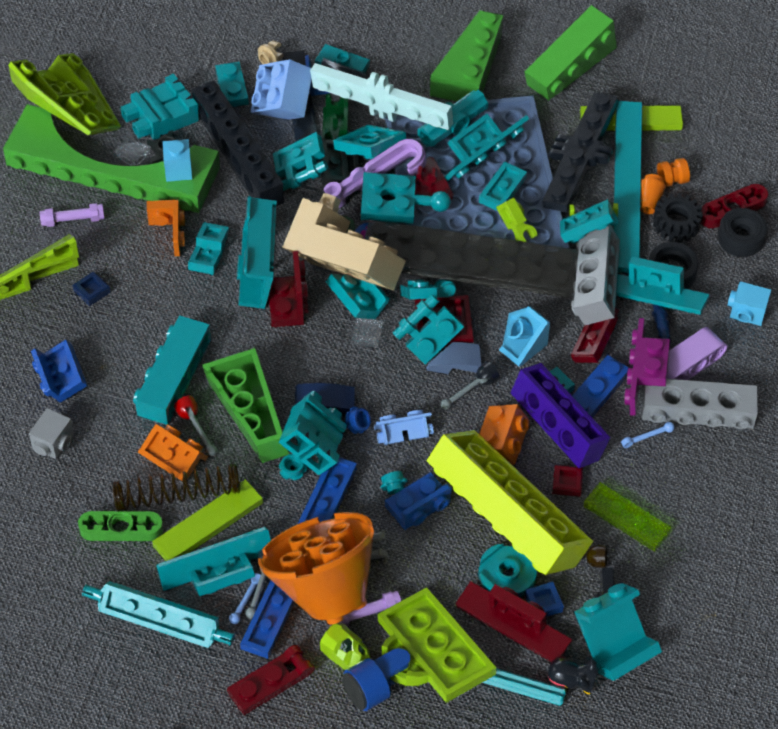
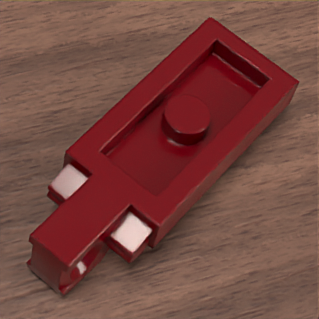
M616 306L614 318L584 326L571 353L574 363H598L617 323L619 310Z

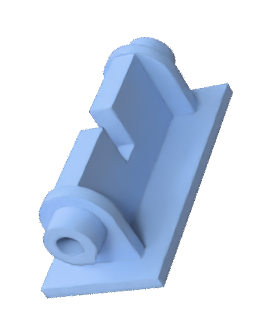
M423 410L408 412L407 417L396 418V415L380 417V422H376L374 430L381 429V432L376 433L378 444L384 443L385 446L404 442L402 431H407L409 441L429 438L430 434H434L432 423L427 424L426 421L430 419L431 412L424 414Z

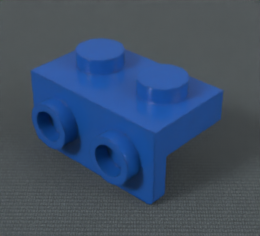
M64 340L45 353H42L37 348L31 350L34 359L32 362L33 368L41 378L40 388L47 397L51 396L61 403L87 386L72 343L68 340Z

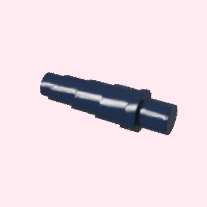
M653 304L654 311L652 316L659 338L670 339L671 343L667 310L662 306Z

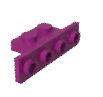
M639 318L638 329H633L632 345H636V347L630 348L629 363L633 365V368H628L627 385H631V388L625 389V405H630V415L636 416L639 385L666 386L670 339L645 338L644 318Z

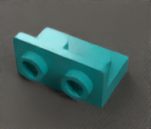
M607 199L561 220L560 235L565 243L569 241L576 243L593 230H602L609 226V224L611 226L618 224V218Z
M330 274L325 281L354 318L376 319L389 302L388 296L379 286L353 278L348 274Z

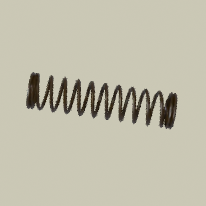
M235 463L228 464V492L223 482L220 466H217V494L212 485L209 469L205 468V495L200 485L197 470L194 469V498L188 485L186 472L183 471V499L180 497L175 475L172 472L171 501L165 488L163 475L161 474L160 503L157 500L151 476H149V504L145 500L140 478L138 477L137 506L134 503L129 480L127 479L126 508L124 507L121 483L114 481L113 497L117 511H126L131 500L133 507L138 509L141 497L144 504L150 507L152 494L159 506L163 502L164 494L167 501L172 504L175 498V491L178 499L184 502L186 488L193 501L197 497L198 488L202 497L206 499L208 497L209 485L213 495L218 497L220 482L226 495H229L231 492V483L233 492L239 494L240 481L237 465Z

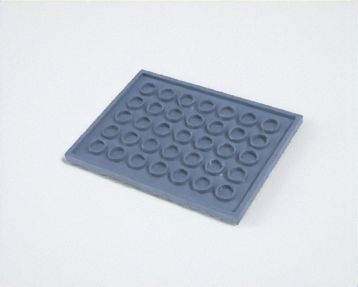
M534 96L487 100L488 108L470 120L467 127L485 114H488L501 132H504L527 115L529 117V120L522 125L525 130L515 138L508 136L505 138L507 143L496 152L493 149L486 152L489 156L480 164L476 165L473 162L468 166L471 170L458 179L454 176L447 181L454 197L446 211L437 212L431 206L414 205L413 224L403 223L413 276L570 259L568 242L565 243L560 235L561 211L543 208L542 200L553 177ZM397 114L395 122L389 121L388 116L385 119L386 128L406 132V139H413L420 143L425 150L426 158L432 156L435 159L444 178L453 168L462 163L447 144L456 136L452 133L433 147L429 146L427 148L417 135V129L424 125V122L411 120ZM410 157L395 167L394 174L410 175L407 170V164L415 157ZM503 162L527 171L526 180L513 197L524 209V216L527 220L524 223L533 226L537 231V236L531 239L528 233L524 232L523 236L526 242L521 245L516 242L512 229L508 230L499 212L479 203V195Z

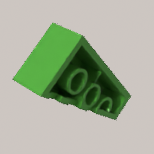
M591 5L524 71L527 85L548 101L558 95L568 85L617 48L614 20Z
M479 10L431 74L430 96L459 101L473 90H480L483 93L502 37L503 15Z
M253 348L203 364L208 383L261 462H268L288 455V450L279 443L282 429L256 349Z

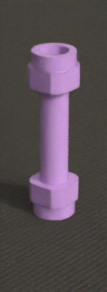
M92 203L89 204L90 208L53 212V208L40 211L41 226L52 227L55 226V222L91 218V222L105 219L103 204Z
M398 591L382 594V599L367 603L365 607L344 615L341 623L348 627L350 621L386 610L401 602Z

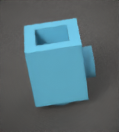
M189 139L163 141L166 182L192 180Z
M740 281L737 291L731 290L727 306L732 307L730 318L761 326L771 289Z

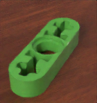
M88 511L82 514L78 520L81 536L89 541H153L163 533L162 518L159 514L152 511ZM118 521H125L129 524L128 528L124 531L114 530L113 525ZM95 522L94 528L89 530L90 523ZM104 522H107L108 530H104ZM133 522H137V524H138L136 531H134V523H133ZM148 523L154 524L151 530H146Z

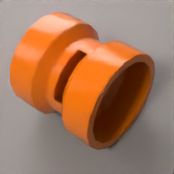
M685 158L675 159L671 164L667 161L657 164V175L664 179L666 187L672 186L673 183L685 184L690 181V170Z

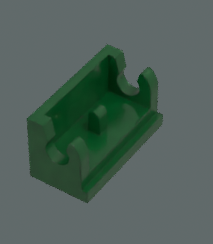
M329 93L326 96V107H323L322 139L334 140L348 134V98L340 97V101L333 102L332 96Z

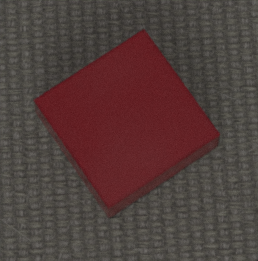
M555 465L552 494L581 497L583 468Z

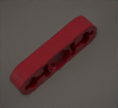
M751 184L704 204L701 210L703 212L701 224L707 228L719 227L723 216L730 210H733L727 206L728 203H737L741 208L753 211L764 208L768 198L767 189L760 184Z

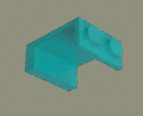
M624 583L611 586L607 593L598 598L587 600L583 607L574 611L591 656L599 666L598 673L612 681H615L662 652L659 642L645 635L632 599L640 595L639 590Z

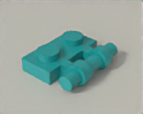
M317 132L273 153L276 173L281 178L286 176V179L282 180L283 191L289 188L295 189L301 186L302 182L310 178L316 179L321 176L322 172L328 170L325 160L317 163V160L325 157L322 137ZM306 166L305 170L297 173V170Z
M439 279L434 285H429V281L408 280V285H400L401 296L408 299H427L431 294L436 298L451 297L456 292V286L453 282L445 279Z
M432 294L425 301L421 300L416 305L417 309L408 318L404 317L399 322L400 326L392 332L399 340L407 333L412 337L405 343L406 347L425 365L464 328V324L445 306L437 313L433 310L439 301ZM426 316L429 321L418 330L415 325Z

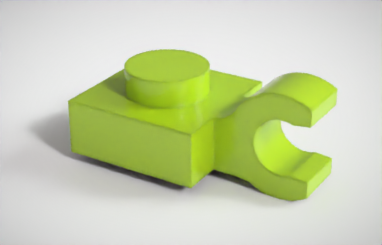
M514 197L496 207L508 230L512 229L514 232L515 240L519 245L526 242L523 236L524 232H527L531 239L537 236L536 229L524 223L527 221L524 216V209L520 203L516 202Z

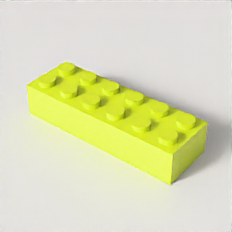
M475 430L443 434L426 460L434 468L433 470L438 476L446 479L453 486V490L458 495L467 499L473 505L474 511L491 522L493 529L499 534L504 535L512 543L513 548L517 552L524 554L540 573L548 575L575 568L593 543L592 539Z

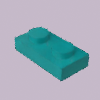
M240 61L215 65L219 88L231 106L249 105Z
M503 162L479 195V203L497 211V206L513 198L526 180L527 171Z

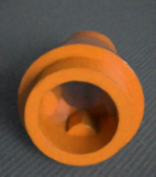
M648 174L641 180L640 211L644 214L655 213L657 202L666 189L665 181L659 175Z

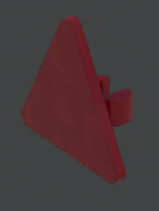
M432 156L427 157L425 167L419 166L417 174L414 175L416 176L415 194L432 196L435 192L443 191L452 200L454 194L435 159Z

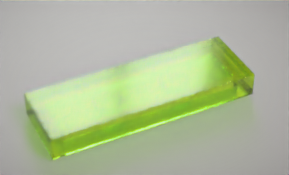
M601 482L584 500L583 506L654 552L671 532V526Z

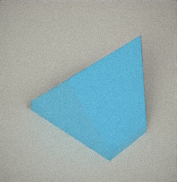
M531 306L510 312L503 345L499 351L517 366H522L548 345L550 322Z

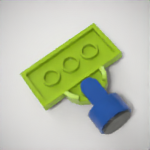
M426 587L378 613V622L390 635L382 645V656L375 660L366 658L346 669L342 679L345 690L354 705L360 710L368 711L390 698L389 687L395 683L405 686H419L429 682L447 703L496 675V666Z

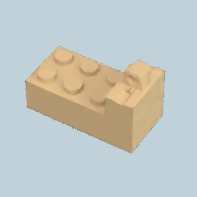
M323 193L319 202H312L302 198L283 248L291 253L298 250V256L312 265L343 275L348 274L353 278L394 291L406 262L397 256L398 251L384 245L385 242L377 238L369 237V240L363 239V235L351 230L347 232L351 221L338 214L341 200L336 196Z

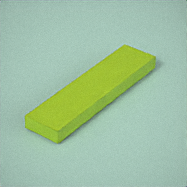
M580 106V120L587 106ZM642 106V131L682 130L681 106ZM616 110L606 131H615Z
M245 479L240 482L239 494H235L233 488H231L229 495L222 494L153 540V547L165 561L190 553L262 505L263 498Z

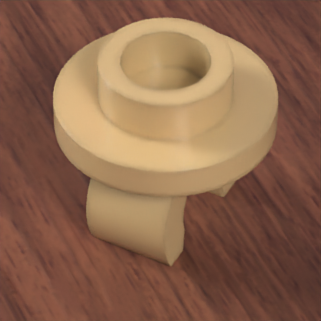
M272 40L268 44L261 45L258 48L260 62L262 64L279 62L283 58V54L276 50L281 46V43Z

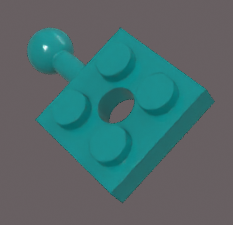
M364 172L360 220L413 224L414 205L431 206L437 212H444L450 207L451 198L443 191L435 192L432 196L416 195V176ZM391 195L395 199L387 201L382 196Z

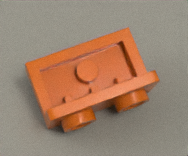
M518 404L489 406L479 435L511 465H515L517 457L521 452L525 434L529 429V419Z

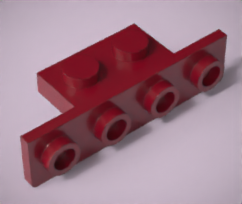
M470 581L456 602L458 609L550 662L557 657H562L572 642L571 638L546 624L547 613L544 612V609L539 604L533 601H529V603L524 601L509 587L502 588L495 584L489 592Z

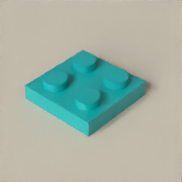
M366 125L334 139V150L343 151L346 155L357 154L364 156L365 159H373L396 143L406 139V132Z

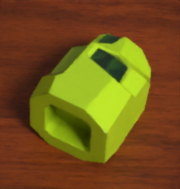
M341 622L332 624L320 641V650L344 670L366 658H370L369 649L362 642V639Z

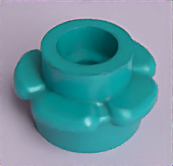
M288 454L283 457L279 464V469H281L280 475L286 480H299L303 477V473L306 472L307 465L300 461L301 456L297 458L293 454Z
M402 471L390 472L381 477L382 485L380 487L383 491H387L388 494H396L404 489L408 479L404 478Z

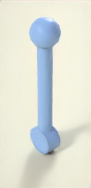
M666 422L663 427L633 438L626 437L621 441V444L624 448H629L633 443L665 431L670 433L675 428L674 424Z
M254 573L255 577L251 578V584L235 613L229 616L231 624H238L240 622V614L258 585L261 574Z

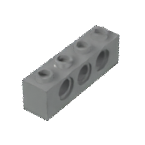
M610 224L602 230H593L587 233L576 245L578 259L575 262L576 281L573 282L575 294L571 306L574 315L579 316L584 326L612 319L615 316L620 240Z
M666 379V386L644 385L642 420L654 423L698 424L709 427L754 428L758 414L757 386L677 379Z

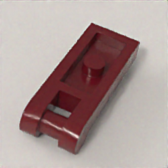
M297 644L290 646L282 655L227 687L229 696L244 716L313 673L315 670L314 666L309 660L303 658V651ZM293 663L296 668L289 672L286 667Z

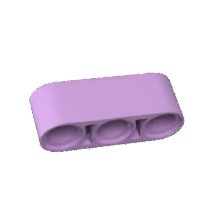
M708 327L702 328L669 350L667 379H691L720 359L726 352L727 345Z

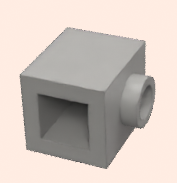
M46 408L29 432L32 449L41 456L48 455L54 459H57L62 451L67 450L74 435L71 419Z

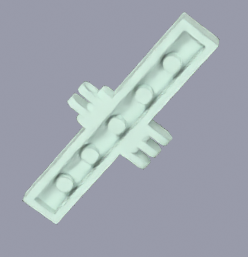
M316 63L310 69L313 88L368 105L370 115L377 116L379 113V118L386 119L388 116L389 121L395 122L397 114L411 120H418L449 130L453 124L451 105L396 89L393 84H389L388 76L381 75L379 78L378 73L372 72L368 79H364Z

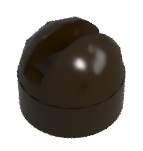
M594 545L588 549L586 553L587 562L592 567H607V545Z

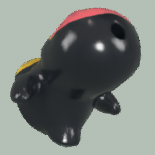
M560 656L551 661L548 677L556 686L568 689L579 687L583 692L590 695L599 666L594 658L586 657L584 663L580 664L570 658Z

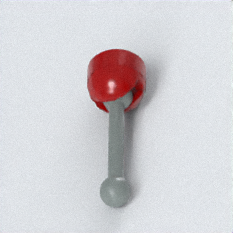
M192 395L180 398L174 404L175 411L182 419H190L207 447L206 453L209 456H214L217 453V448L211 445L195 417L198 412L196 400Z

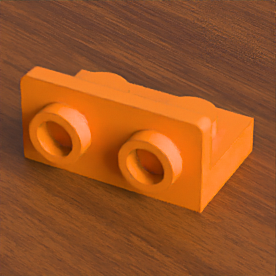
M155 424L138 453L170 474L173 472L175 477L183 481V471H185L188 479L199 460L206 461L209 456L201 452L203 446L189 438L185 442L179 438L181 432L169 424L165 428Z

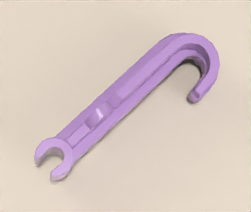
M404 139L367 162L363 168H355L350 173V176L342 182H330L323 190L326 194L339 198L341 200L339 208L345 205L347 196L355 191H362L364 172L386 174L406 159L415 157L407 164L408 173L414 176L417 174L419 166L424 168L426 165L425 150L416 140Z

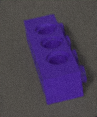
M542 363L521 369L511 390L512 396L578 468L598 462L611 437Z

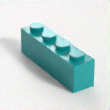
M179 315L175 324L170 325L164 345L159 346L154 365L148 367L143 386L137 388L134 394L133 403L136 404L137 416L165 425L169 424L175 413L174 404L183 397L211 342L210 324Z

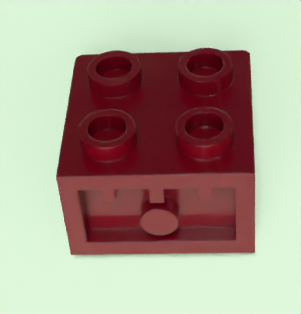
M298 250L293 251L294 276L273 278L269 292L271 327L304 325L303 314H308L304 260H299Z

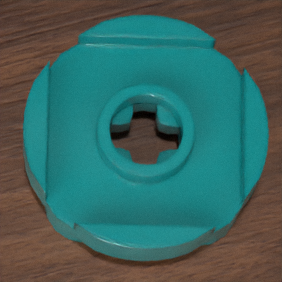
M504 543L496 544L482 555L478 578L482 587L490 592L496 584L502 588H511L521 598L525 596L526 589L534 587L537 570L524 554L517 552L512 546H504ZM512 567L514 569L513 575H503L501 568L510 569Z

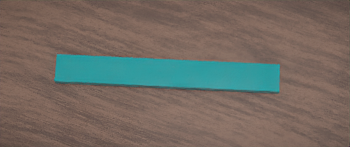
M619 101L616 108L614 203H618V224L613 225V230L620 240L617 273H629L631 258H639L642 102Z

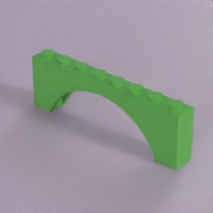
M29 104L26 105L3 147L6 165L15 169H24L40 175H48L64 181H72L88 187H96L112 193L128 195L136 199L148 201L178 200L180 209L196 213L200 212L220 169L219 151L193 145L190 148L192 180L166 182L164 161L149 165L121 166L93 160L74 150L61 138L53 124L50 112Z

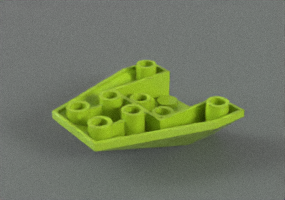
M74 53L58 55L48 70L37 71L35 65L27 59L11 61L9 63L11 80L28 100L88 136L120 129L119 121L91 73L84 66L81 58Z

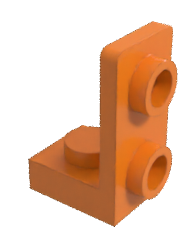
M147 201L149 225H173L174 255L180 256V247H185V233L180 231V226H185L184 210H179V201Z

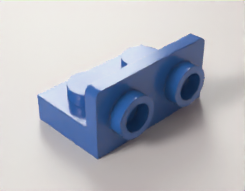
M430 472L386 499L385 507L401 527L406 530L411 526L420 525L433 512L444 510L451 502L452 488L449 484L442 486Z

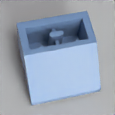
M290 59L259 65L250 113L288 120L303 118L312 79L311 68Z

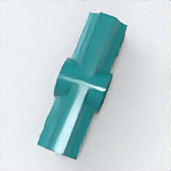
M473 90L454 104L451 102L445 103L452 106L453 124L451 128L446 130L425 123L417 129V135L420 137L421 142L427 148L429 146L433 147L450 134L458 135L465 130L470 120L488 108V101L480 90Z

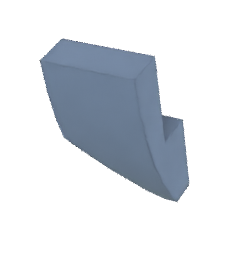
M452 342L428 364L426 369L427 371L449 374L452 368L477 372V369L482 365L479 344Z

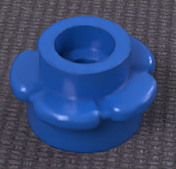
M352 407L345 417V424L353 434L363 433L369 428L371 423L368 411L363 408Z

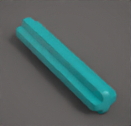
M496 668V675L482 682L559 706L563 704L566 690L562 687Z

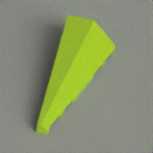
M68 234L1 274L0 300L31 290L30 281L79 266L77 259L79 254L75 237Z

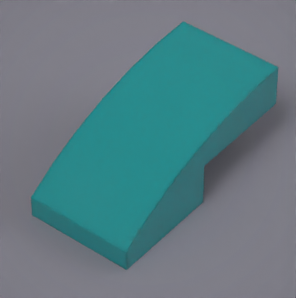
M203 223L196 237V247L188 261V270L214 275L225 247L229 227Z

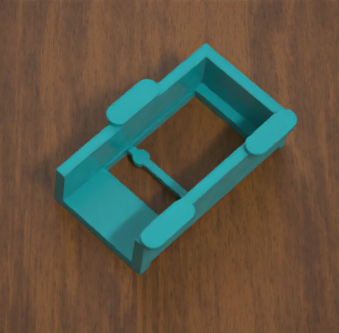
M251 196L247 198L246 217L242 230L241 255H238L237 280H240L238 306L265 309L274 275L273 262L277 205L275 200L252 198Z

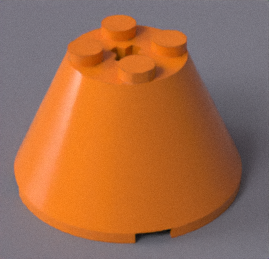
M334 513L335 519L320 522L319 518L316 517L299 523L273 538L262 549L264 554L262 559L258 558L261 571L312 618L326 620L330 625L341 622L344 619V615L367 605L366 592L374 527L370 518L360 513Z

